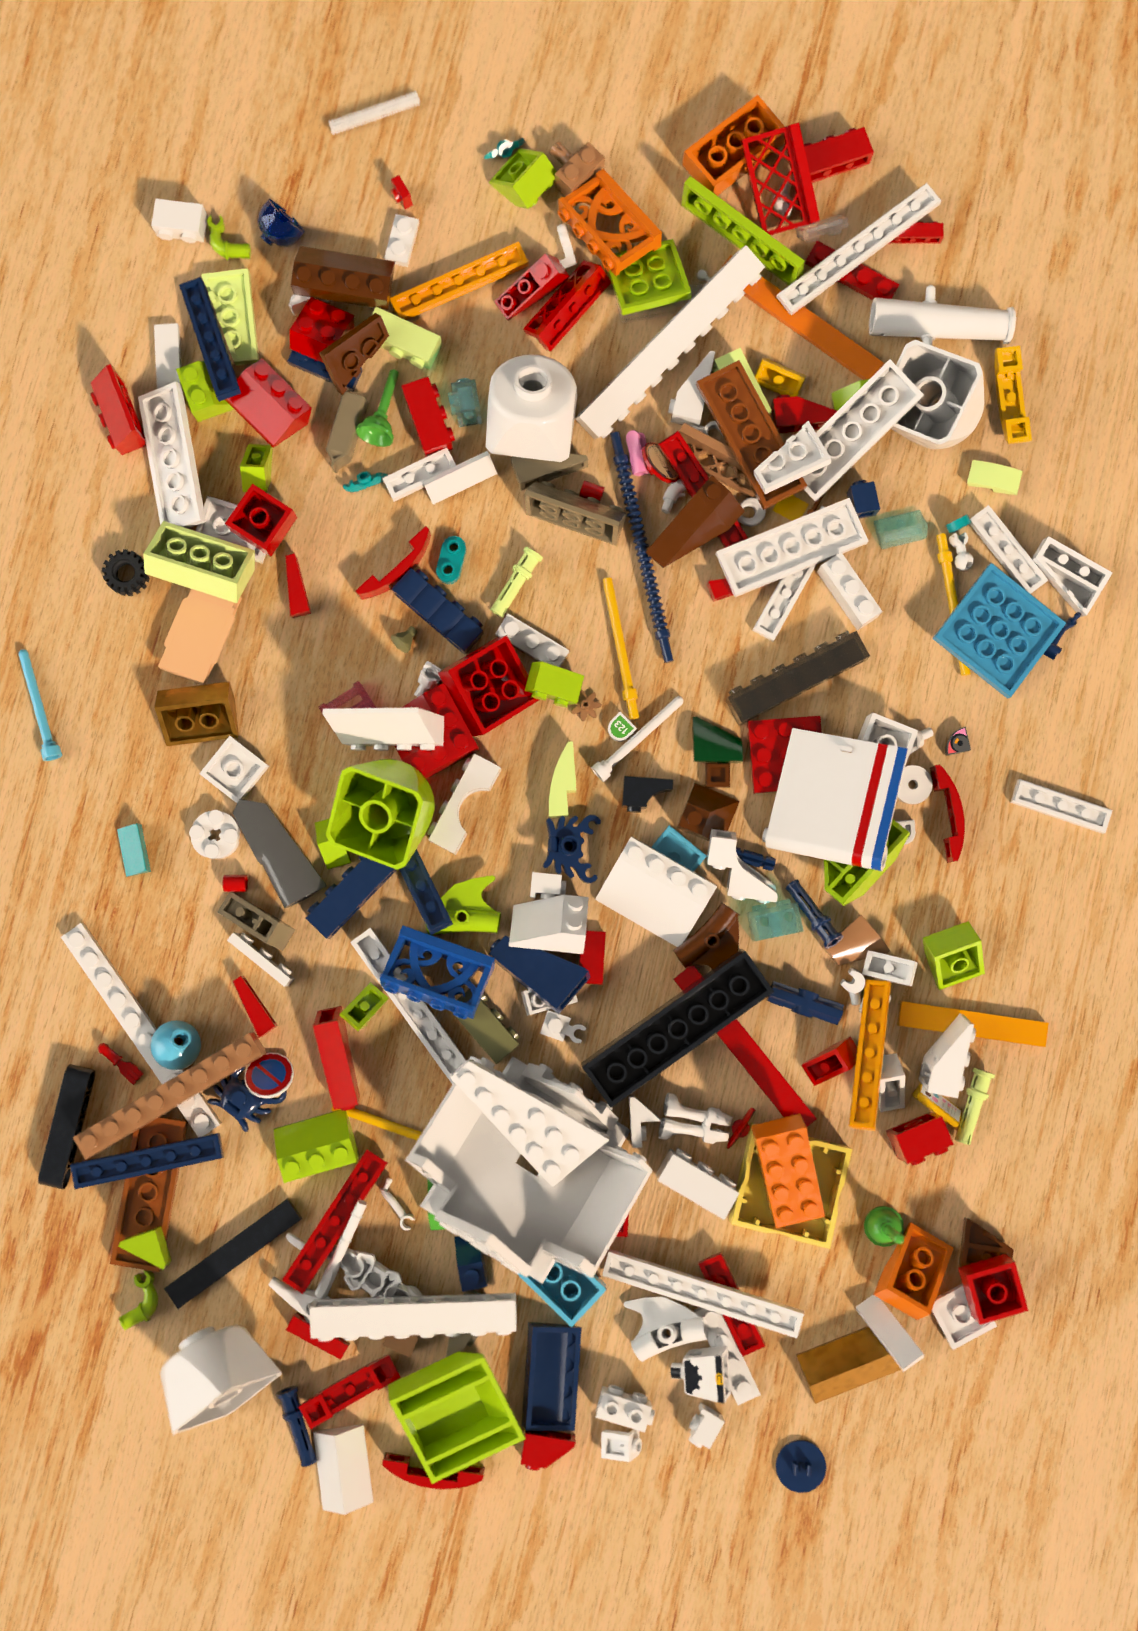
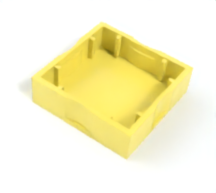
M750 1125L736 1185L739 1195L731 1207L730 1223L764 1233L782 1234L796 1241L830 1249L838 1215V1199L845 1184L852 1149L845 1145L808 1136L825 1217L776 1228L770 1213Z

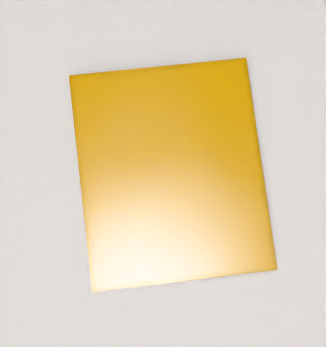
M792 495L776 503L773 511L793 521L803 516L809 504Z

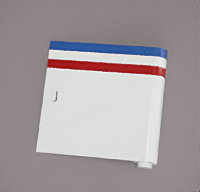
M792 728L769 826L764 829L762 841L765 842L767 848L883 871L888 853L886 844L909 749Z

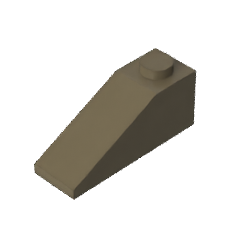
M570 454L566 460L556 462L512 456L511 464L520 489L524 490L535 481L542 483V481L547 482L587 468L588 458L587 455Z
M233 892L228 893L218 910L219 914L264 943L282 951L295 931L291 926Z

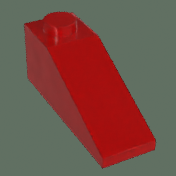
M788 394L777 396L771 404L772 421L779 434L799 432L807 421L810 422L814 430H819L837 412V410L798 396L790 397Z

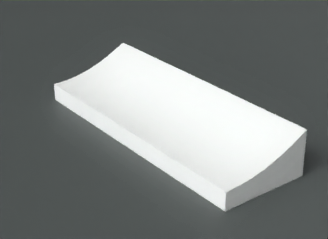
M891 360L880 368L816 432L831 457V464L803 476L807 484L804 490L814 501H817L925 396Z

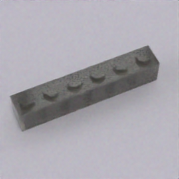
M845 631L835 637V642L829 645L827 642L816 646L814 653L808 656L806 653H802L792 659L794 663L788 666L781 664L772 669L773 674L765 678L763 674L750 681L751 685L745 688L738 686L729 691L730 696L725 701L738 726L866 661L870 655L858 632L855 631L849 634L848 631Z

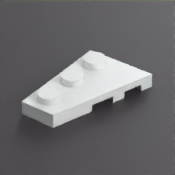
M807 421L796 435H792L787 439L784 446L778 451H774L754 470V476L764 494H767L831 464V457L810 422Z

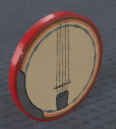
M647 443L642 448V456L650 475L654 474L660 480L669 484L676 483L679 477L658 447V444Z

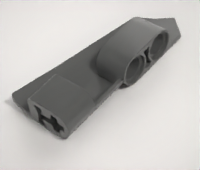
M239 799L233 815L257 861L263 865L284 908H289L314 895V892L327 886L267 804Z

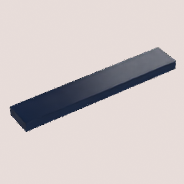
M202 277L179 284L218 401L241 394Z
M220 1133L77 1162L70 1164L74 1189L222 1159L224 1158Z

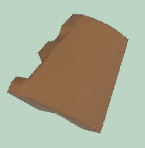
M859 915L840 931L844 937L839 943L829 949H825L824 946L822 947L838 966L866 959L868 950L882 954L890 951L885 942L862 915Z

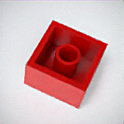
M310 297L290 328V349L324 363L319 353L354 328V315Z
M252 484L225 524L232 533L271 557L298 517L293 509Z
M928 1112L886 1130L896 1157L906 1164L911 1163L912 1166L924 1162L925 1157L934 1153V1156L944 1154L949 1151V1146L954 1145L943 1117L933 1112Z
M1007 1254L958 1267L971 1316L979 1325L1029 1311L1016 1263Z

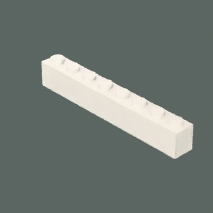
M516 1293L313 1300L310 1306L311 1338H318L319 1341H330L337 1337H343L344 1340L350 1341L366 1336L373 1340L382 1339L384 1336L404 1339L410 1335L430 1338L434 1337L435 1334L457 1337L461 1333L483 1336L486 1332L509 1335L516 1331L517 1328Z

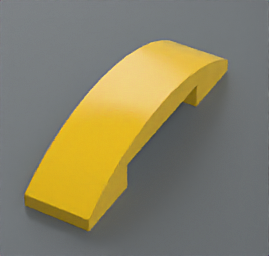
M1020 346L995 349L997 403L1001 426L1007 444L1032 441L1029 417H1026L1020 373L1023 370Z

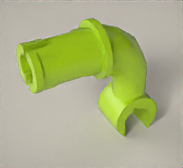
M210 215L207 223L210 231V244L213 250L226 258V260H229V258L250 259V244L229 243V240L223 241L221 237L225 230L223 218L220 215V222L215 225Z
M144 1270L146 1275L145 1282L142 1281L140 1274L134 1275L135 1285L143 1289L144 1301L140 1302L138 1307L119 1317V1322L124 1330L144 1320L146 1322L150 1321L151 1316L155 1313L158 1306V1294L153 1285L154 1273L152 1271Z

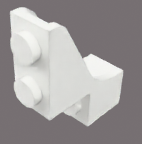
M711 829L707 863L715 869L730 868L727 895L736 900L749 898L764 904L770 903V901L777 902L775 884L739 858L736 852V832Z

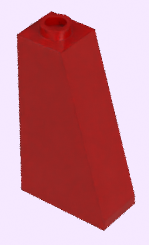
M342 1006L317 1011L313 1029L333 1109L346 1111L353 1109L355 1105L359 1104L360 1094L345 1020L339 1016L343 1011Z

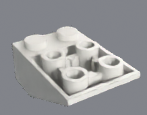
M959 1014L923 1057L919 1081L929 1093L958 1098L959 1091H963L965 1077L963 1076L964 1067H968L970 1062V1052H968L970 1042H974L976 1029L973 1028L974 1024L964 1014Z

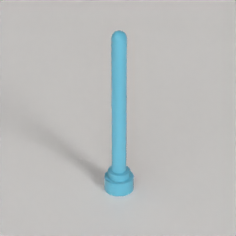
M21 649L18 655L43 740L42 749L40 750L43 761L55 760L62 757L61 748L56 742H53L29 653L27 650Z

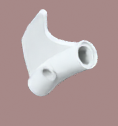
M644 1297L624 1302V1307L639 1312L643 1317V1325L635 1339L631 1341L634 1353L642 1362L665 1350L708 1339V1327L705 1317L699 1316L684 1305L667 1297ZM667 1329L670 1330L671 1336L667 1335Z

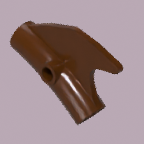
M721 903L699 930L673 950L685 968L693 965H707L714 969L738 952V917L740 914L724 903Z

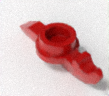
M751 1107L743 1119H738L732 1124L733 1134L729 1138L727 1149L731 1148L738 1138H743L749 1134L750 1126L748 1122L756 1111L754 1108Z

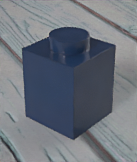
M860 480L850 486L847 491V497L850 498L858 518L876 516L880 510L874 481L867 483L866 480Z

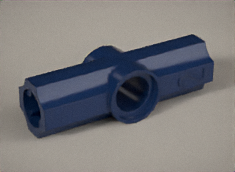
M775 981L772 982L771 988L774 992L767 997L766 1001L789 1008L794 1013L809 1018L815 1017L838 1025L843 1014L844 1005L819 997V994L802 988L796 989Z

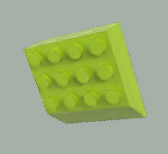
M456 1352L388 1385L389 1403L432 1484L525 1440V1436L484 1354Z

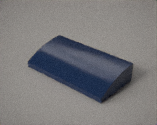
M528 1322L522 1426L525 1431H575L582 1330L580 1326L571 1327L564 1324Z

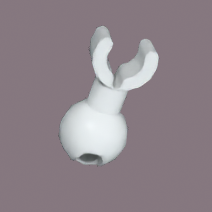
M965 532L957 537V534L954 533L949 536V542L956 548L957 552L954 564L959 570H969L973 565V557L966 551L965 544L968 542V535Z

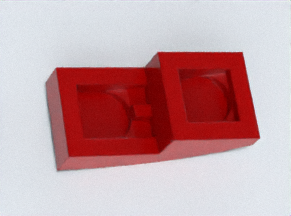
M586 931L583 954H580L579 966L586 968L591 976L585 984L603 985L606 932Z

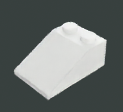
M560 895L550 897L549 899L545 898L513 905L509 946L583 954L589 897Z

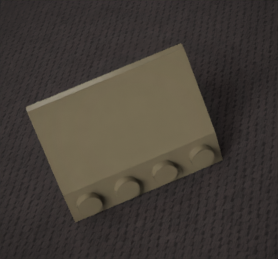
M535 481L526 489V515L615 546L617 545L626 520V513L623 512L622 508L615 505H610L609 507L602 505L599 500L592 497H587V499L579 497L576 492L569 489L564 491L556 489L555 485L542 481V483Z

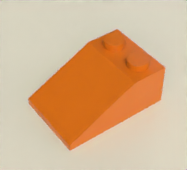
M909 1223L903 1233L904 1241L901 1244H897L881 1273L873 1295L918 1320L931 1314L953 1247L913 1223Z

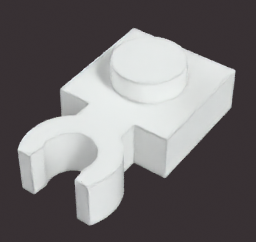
M548 1010L540 1034L560 1041H564L565 1035L570 1036L573 1042L581 1043L582 1040L576 1038L574 1032L577 1029L585 1031L586 1027L581 1024L571 1026L569 1025L570 1017Z

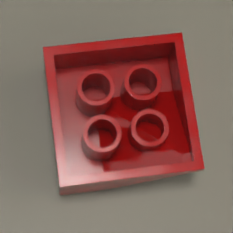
M507 635L491 640L438 672L472 736L485 735L539 701V699L532 697V693L525 691L529 675Z
M444 683L423 693L401 707L421 708L444 716L443 746H435V750H420V746H412V750H397L402 762L415 767L426 779L479 751L474 738Z

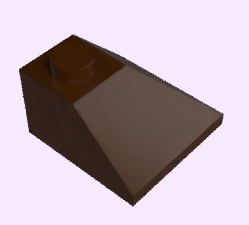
M694 783L677 829L710 841L711 829L728 831L740 801Z

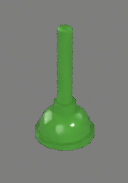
M395 369L389 372L378 410L374 412V415L366 417L356 428V434L359 438L371 445L386 447L390 446L394 440L392 426L388 422L386 414L399 375Z
M880 1206L870 1210L864 1221V1232L868 1239L881 1247L903 1243L904 1224L900 1214L887 1206Z

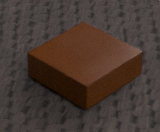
M705 763V787L730 788V763Z

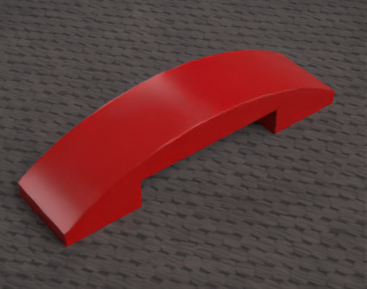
M425 526L408 542L413 551L382 580L378 581L372 575L355 591L361 600L389 591L410 568L413 570L416 568L430 542L431 533L429 528Z
M939 764L932 766L930 773L934 792L944 790L952 837L943 839L947 863L958 861L963 848L965 818L956 786L946 770Z
M388 1354L323 1389L299 1405V1409L311 1430L332 1418L335 1413L373 1391L384 1388L401 1378Z
M386 1452L382 1462V1466L398 1478L411 1484L431 1489H458L474 1485L483 1481L485 1467L470 1465L458 1471V1474L454 1473L432 1484L425 1469L409 1466L410 1456Z

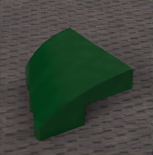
M692 717L693 762L742 763L743 750L741 738L698 717Z

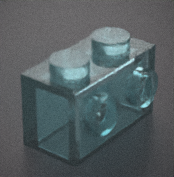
M462 378L455 383H451L452 392H448L452 415H457L459 427L482 424L475 379Z
M790 899L777 901L776 907L767 908L766 904L752 906V912L747 913L752 942L803 932L798 903H791Z

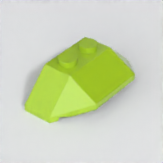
M892 819L886 844L888 848L887 860L883 871L824 859L825 891L843 906L863 896L897 859L910 832Z

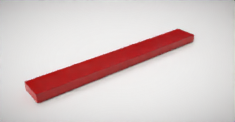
M693 965L687 967L673 980L683 991L703 976ZM737 1019L716 1033L783 1117L800 1114L806 1128L817 1120Z

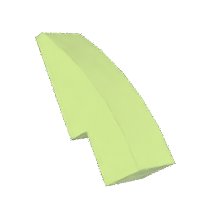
M573 741L568 742L554 770L549 794V818L568 817L567 793H576Z

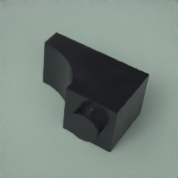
M624 776L622 808H627V812L641 813V809L647 808V802L652 797L673 790V779Z

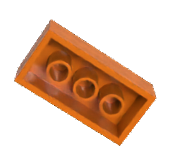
M757 95L686 149L682 165L695 180L718 196L748 173L741 140L785 126L760 96ZM784 135L774 136L770 145L779 149L785 143ZM765 138V139H762V140L767 143V141L769 140V138ZM757 141L748 143L750 154L759 158L765 146ZM767 148L761 161L766 159L774 152Z
M797 1114L751 1125L770 1213L775 1227L780 1228L825 1217L807 1129L801 1115Z

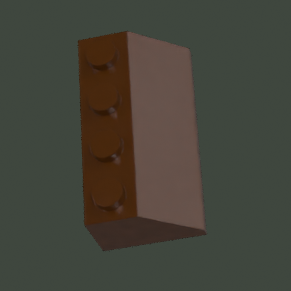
M300 246L294 260L291 288L294 295L389 310L395 261Z

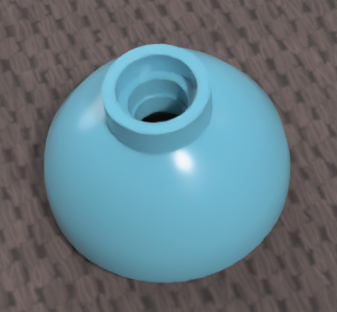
M180 1020L166 1022L157 1028L152 1036L150 1043L151 1053L156 1062L164 1068L170 1070L187 1068L195 1062L200 1054V1035L187 1022ZM180 1037L183 1040V1045H177L174 1039Z

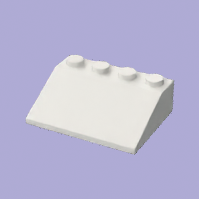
M421 708L323 709L324 717L341 743L351 746V750L364 751L366 746H374V750L382 751L388 750L389 746H397V750H412V746H420V750H435V746H443L444 716Z
M631 836L595 900L678 947L687 938L717 885Z

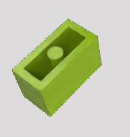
M543 661L533 662L525 691L532 693L533 698L539 700H546L548 698L554 700L553 704L557 706L568 707L570 704L578 703L584 675Z

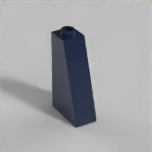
M506 935L501 940H496L490 948L491 952L489 955L495 958L497 965L557 1014L562 1012L591 977L586 968L545 951L510 947V937Z

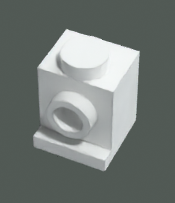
M532 872L531 898H536V894H541V899H549L550 897H555V895H565L566 881H562V875Z
M701 1402L698 1406L700 1415L696 1414L689 1425L691 1435L688 1440L699 1448L705 1446L710 1449L725 1421L723 1415Z

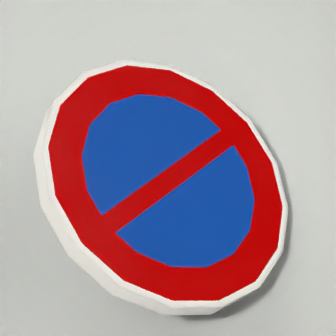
M279 1053L263 1055L250 1063L244 1074L246 1087L253 1095L260 1098L279 1096L288 1089L294 1077L292 1063L287 1057Z

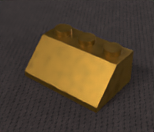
M230 681L157 691L154 708L166 746L227 739L229 736L232 738L239 737L236 704Z

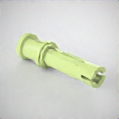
M528 547L523 549V556L518 564H514L512 567L513 574L490 608L491 612L501 618L504 617L524 582L531 579V573L537 563L543 560L541 555Z
M977 1068L972 1070L974 1076L970 1087L966 1090L968 1095L967 1103L954 1139L968 1145L971 1144L983 1101H986L989 1097L987 1091L991 1079L995 1078V1074Z

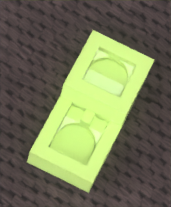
M972 460L967 483L968 486L990 488L996 493L1017 495L1023 472L1000 464Z

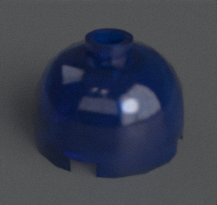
M268 199L258 212L257 222L262 232L260 237L270 246L273 244L279 247L292 246L300 240L305 232L300 223L294 217L291 218L286 213V210L272 199Z

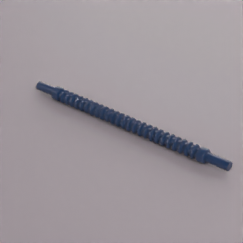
M613 432L610 434L615 453L613 461L614 465L618 466L616 472L620 473L617 477L621 479L619 484L623 486L621 491L624 492L622 497L626 499L624 501V504L627 505L625 510L629 511L627 517L630 518L628 523L632 524L630 530L633 531L631 536L635 537L633 543L637 545L634 549L638 550L636 556L640 557L638 563H641L639 569L643 570L641 576H644L642 582L646 583L644 589L648 591L645 595L649 596L647 602L651 603L648 608L652 609L650 615L654 616L652 622H655L653 628L657 630L655 637L660 642L664 663H670L674 661L668 639L670 631L666 629L668 623L664 622L666 616L662 615L665 610L661 609L663 603L659 602L661 596H658L660 590L656 589L658 583H655L657 577L653 576L655 570L651 569L654 564L650 563L652 558L645 553L649 544L645 543L647 537H644L646 531L642 530L644 524H641L643 518L639 517L641 511L637 510L640 506L636 504L638 498L634 497L636 492L633 491L635 486L631 484L633 482V479L630 478L632 473L628 472L630 466L627 465L629 459L628 455L624 454L620 433Z

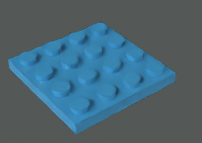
M990 563L932 639L1008 699L1012 697L1065 626L1066 622L994 564Z

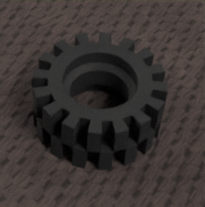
M123 549V552L115 551V556L110 554L108 556L110 560H105L103 563L106 565V568H102V572L105 574L103 579L107 582L106 584L122 596H125V594L133 596L134 592L137 594L141 593L139 589H145L147 587L145 582L150 580L148 575L145 574L144 560L135 552H129L126 549ZM127 564L132 565L135 569L134 577L126 582L119 580V568Z

